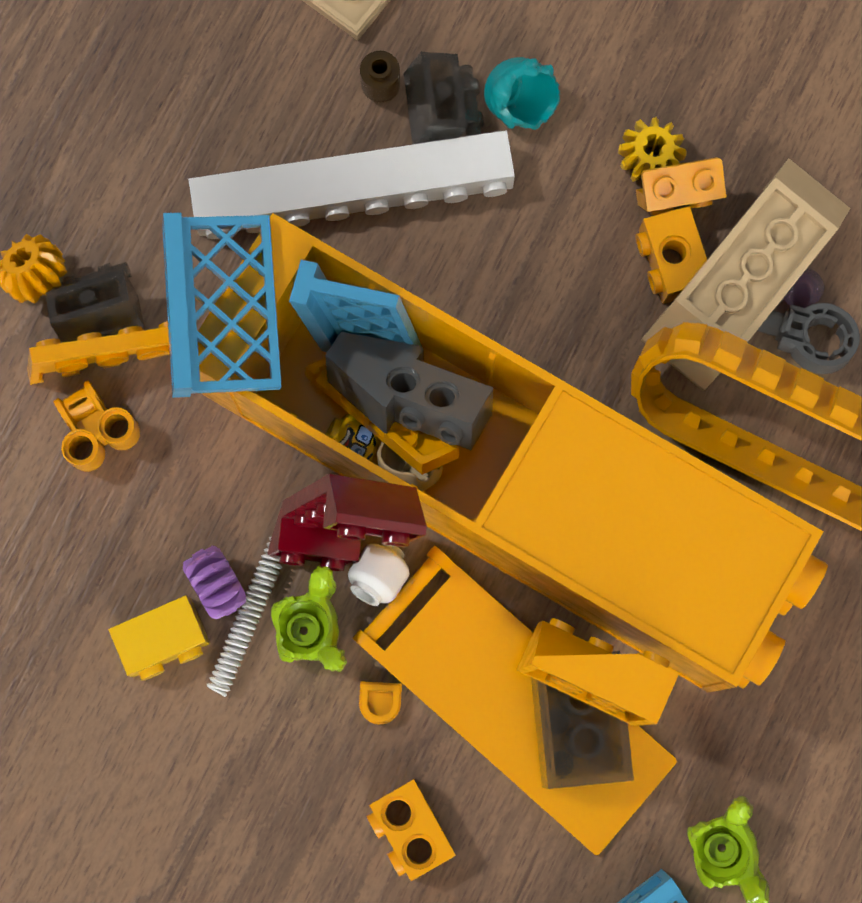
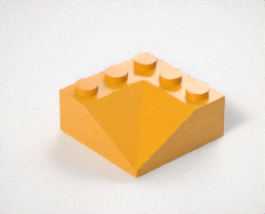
M551 618L549 623L541 621L537 624L517 671L632 726L658 723L679 673L668 668L670 664L668 659L645 650L644 654H612L614 646L592 636L588 642L573 635L574 627L555 618Z

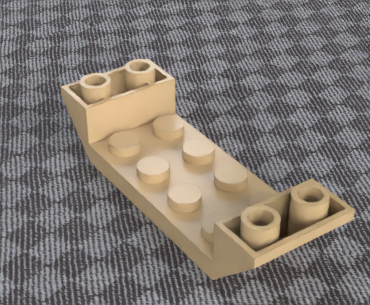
M788 158L751 207L673 303L665 309L641 341L646 344L648 339L664 327L673 328L683 322L708 324V326L723 332L727 331L748 342L836 233L851 208ZM685 358L671 359L668 362L702 391L721 373L702 363Z

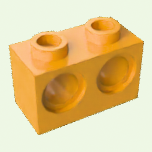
M415 779L369 805L373 813L366 817L378 839L386 835L393 851L387 855L399 877L406 873L410 881H413L456 856ZM395 800L406 802L411 809L409 820L401 825L393 824L386 815L387 806ZM422 838L430 843L432 852L426 861L415 862L409 858L407 846L412 840Z

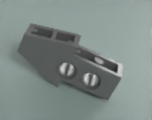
M340 332L325 355L327 382L384 433H388L393 423L397 422L407 429L418 430L437 437L449 445H458L472 450L492 416L493 387L425 363L424 348L418 345Z

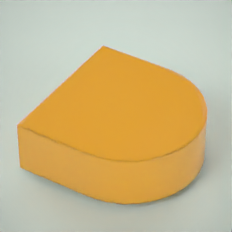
M360 681L359 708L364 718L377 725L393 721L401 708L402 684Z

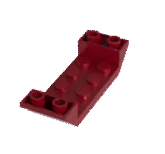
M327 474L283 500L268 547V555L280 557L279 563L285 565L304 566L305 560L320 562L321 567L327 566L332 571H344L345 566L359 562L361 540H365V534L382 537V544L408 547L410 541L426 536L427 525L417 488Z

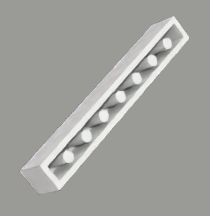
M507 130L189 178L188 180L194 217L271 216L274 213L299 227L308 224L311 219L325 217L328 221H339L348 218L350 213L365 211L367 215H378L387 212L389 207L405 205L407 209H417L428 205V201L444 199L446 203H456L466 200L468 195L483 193L486 197L500 196L505 194L507 189H513L515 174ZM260 228L240 229H246L248 233H260ZM209 229L197 230L200 236H206L209 239H219ZM221 229V230H222L224 233L227 234L231 229Z

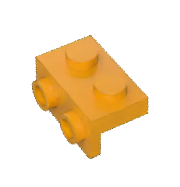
M715 157L644 170L641 172L643 188L636 189L638 206L650 212L651 215L673 211L674 207L689 205L690 208L710 206L713 204V200L726 198L722 160Z

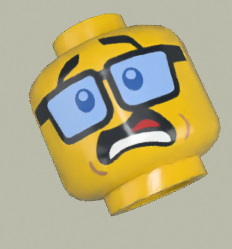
M346 414L341 419L335 417L325 435L378 465L377 452L381 445V440L350 414Z

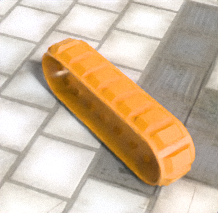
M683 322L673 328L664 327L647 340L631 372V395L637 399L638 412L651 426L692 449L862 531L861 486L678 398L665 388L661 382V371L656 370L655 365L659 363L666 364L671 359L683 358L702 363L862 441L861 396L841 386L837 387L803 368L800 369L786 362L781 357L764 349L756 348L748 344L747 341L727 331L723 332L708 326V324Z

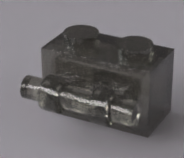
M421 51L403 73L412 144L459 138L464 131H466V136L482 134L481 128L485 124L483 112L478 109L477 95L480 93L478 79L474 78L473 67L471 65L459 66L458 54Z
M127 262L114 266L111 263L98 266V271L79 277L76 274L63 277V282H60L62 286L53 287L50 292L45 293L50 325L62 343L77 341L78 336L91 332H99L104 337L117 335L119 330L126 327L141 326L145 328L138 295L128 279L132 276Z

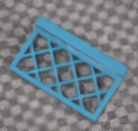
M163 213L162 234L172 398L190 397L191 394L280 390L281 373L270 216L182 217V213ZM241 228H260L261 244L251 255L232 240ZM209 229L221 241L205 256L191 244V230ZM221 229L231 230L226 234ZM225 245L244 260L230 277L211 261ZM261 252L263 266L255 260ZM192 255L200 261L194 269ZM249 265L264 277V287L254 297L250 296L234 282ZM204 267L208 268L224 282L209 299L194 287V278ZM228 288L232 289L248 303L233 320L214 305V302ZM264 295L266 309L258 303ZM195 298L203 304L197 312L195 309ZM252 308L267 320V330L256 341L237 325ZM207 310L211 311L227 325L212 342L197 331L196 322ZM231 330L251 346L236 363L231 361L216 347ZM267 338L269 352L261 346ZM198 342L206 348L199 356ZM256 351L270 363L271 379H252L240 367ZM210 353L230 369L220 381L200 382L199 365ZM235 373V374H236L239 378H241L242 380H229V379H230V378L233 376V374Z
M305 260L300 261L289 302L321 351L328 352L340 332L414 344L422 347L399 295L328 281L318 263Z

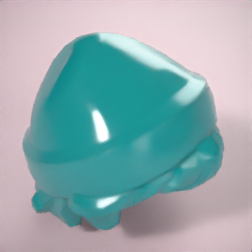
M515 57L501 62L491 71L485 84L484 98L490 112L501 120L507 128L512 129L515 126L537 130L542 123H546L560 103L559 83L556 82L554 68L551 64L542 65L536 58Z

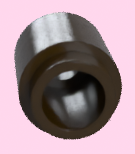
M371 52L361 62V88L367 98L374 102H387L393 99L399 92L400 66L397 59L389 52Z

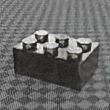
M613 651L612 654H620V651ZM531 678L542 788L553 789L634 781L628 723Z

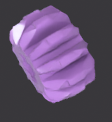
M212 545L205 550L201 549L183 562V571L210 617L217 620L225 615L228 616L246 603V594L219 548Z

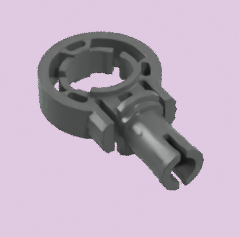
M816 303L806 308L791 304L788 311L785 310L784 313L773 310L757 330L775 336V340L778 341V350L790 353L795 362L802 368L817 374H831L843 369L856 353L860 342L859 329L852 316L842 308L828 303ZM837 323L839 328L836 331V335L840 340L839 349L834 350L830 357L827 352L817 351L810 344L808 329L810 327L820 324L832 329Z

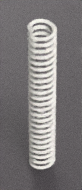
M268 548L264 549L266 554L261 555L263 560L259 561L260 566L256 567L258 572L253 573L255 578L251 579V582L254 585L248 586L251 591H246L249 597H246V603L241 606L243 609L238 610L240 615L235 616L238 621L233 622L235 627L230 628L232 633L228 634V638L231 640H225L228 646L222 647L225 652H221L222 658L217 659L221 665H214L218 671L214 670L212 674L216 677H210L209 679L213 683L207 684L208 688L224 697L227 696L224 691H230V687L227 685H233L230 679L236 678L232 674L238 672V669L235 667L241 666L240 662L236 660H244L239 654H246V651L242 648L249 647L245 642H250L251 638L248 636L254 635L249 629H257L251 623H259L258 619L254 617H262L257 611H264V608L260 605H267L266 601L260 598L269 599V596L263 592L272 593V590L266 586H275L274 583L266 579L276 581L277 578L271 574L279 575V571L274 568H282L280 564L274 562H279L280 557L268 555Z

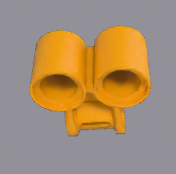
M89 380L83 383L82 389L63 400L57 398L53 401L61 417L71 430L62 441V454L76 469L84 472L96 470L103 464L105 459V445L109 444L116 450H127L137 444L140 438L138 422L125 409L117 407L107 409ZM119 420L127 421L128 430L126 434L120 438H112L110 436L111 426ZM85 441L92 442L93 451L91 455L86 459L77 460L75 458L76 447Z

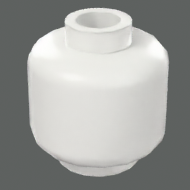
M368 544L359 554V562L353 563L348 571L349 581L352 584L350 587L352 593L363 602L372 606L393 601L409 577V567L403 559L405 556L403 551L396 546L384 544Z

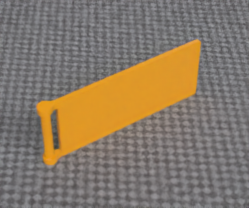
M433 546L426 554L428 559L401 588L395 599L385 606L364 631L360 629L352 639L594 855H599L677 763L676 758L639 725L632 726L517 671L533 632L458 567L438 547ZM442 569L450 578L384 651L376 643L377 640L438 571Z

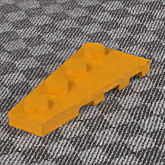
M168 321L159 324V328L143 330L141 326H131L119 330L117 335L102 337V334L99 332H91L78 336L77 341L61 343L60 339L55 338L39 341L35 344L36 347L29 348L27 372L30 385L44 382L43 374L50 372L62 373L63 377L78 375L80 370L87 368L92 363H97V366L104 369L119 366L127 362L129 355L133 354L137 355L138 360L169 355Z
M326 358L305 366V376L421 475L459 458V447L457 445H449L437 437L418 430L407 429L400 423L394 422L388 433L382 432L327 382Z

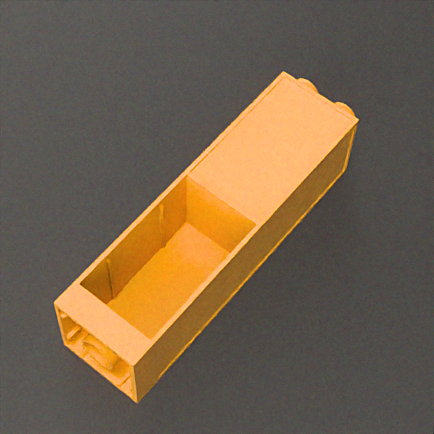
M274 213L271 214L270 230L281 389L201 393L202 395L338 475L416 487L425 522L429 529L639 653L644 654L645 650L668 659L670 661L669 669L679 673L678 676L705 692L720 691L737 686L744 689L750 681L758 686L765 681L777 663L786 642L785 639L769 631L777 614L786 615L793 605L803 609L815 594L826 574L828 564L811 555L824 531ZM260 233L247 252L251 255L261 244ZM261 252L255 260L263 266ZM301 260L318 263L328 281L399 295L424 348L425 363L493 387L492 416L472 450L458 446L459 458L443 465L442 475L439 480L428 489L420 491L417 486L408 484L325 435L335 417L341 419L349 413L305 376V366L326 358L327 352L321 351L289 302ZM250 265L234 281L252 297L264 287V277ZM228 288L218 298L215 306L233 320L248 303L232 289ZM264 295L258 303L266 309ZM253 308L237 324L255 341L267 330V320ZM210 311L198 332L212 342L227 325ZM231 330L216 347L231 361L236 363L251 346ZM267 338L261 346L269 352ZM198 342L199 356L206 348ZM256 351L240 367L252 379H271L270 363ZM210 353L199 365L200 382L220 381L230 369ZM234 373L233 376H232L229 380H242V379L239 378V377Z

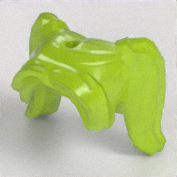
M317 566V569L313 570L309 580V589L305 595L285 597L283 600L274 603L271 608V618L276 630L278 655L282 661L289 663L294 660L320 661L324 669L341 672L347 664L345 651L337 647L339 638L338 616L330 601L337 585L333 579V571L327 566ZM303 627L308 629V633L305 635L300 633Z
M739 796L733 799L724 816L708 822L699 821L695 826L687 829V836L694 851L693 856L700 882L708 888L739 885L746 903H768L770 888L766 878L759 870L757 840L747 823L753 815V805L749 803L745 796ZM724 844L726 846V849L724 851H719L718 845Z

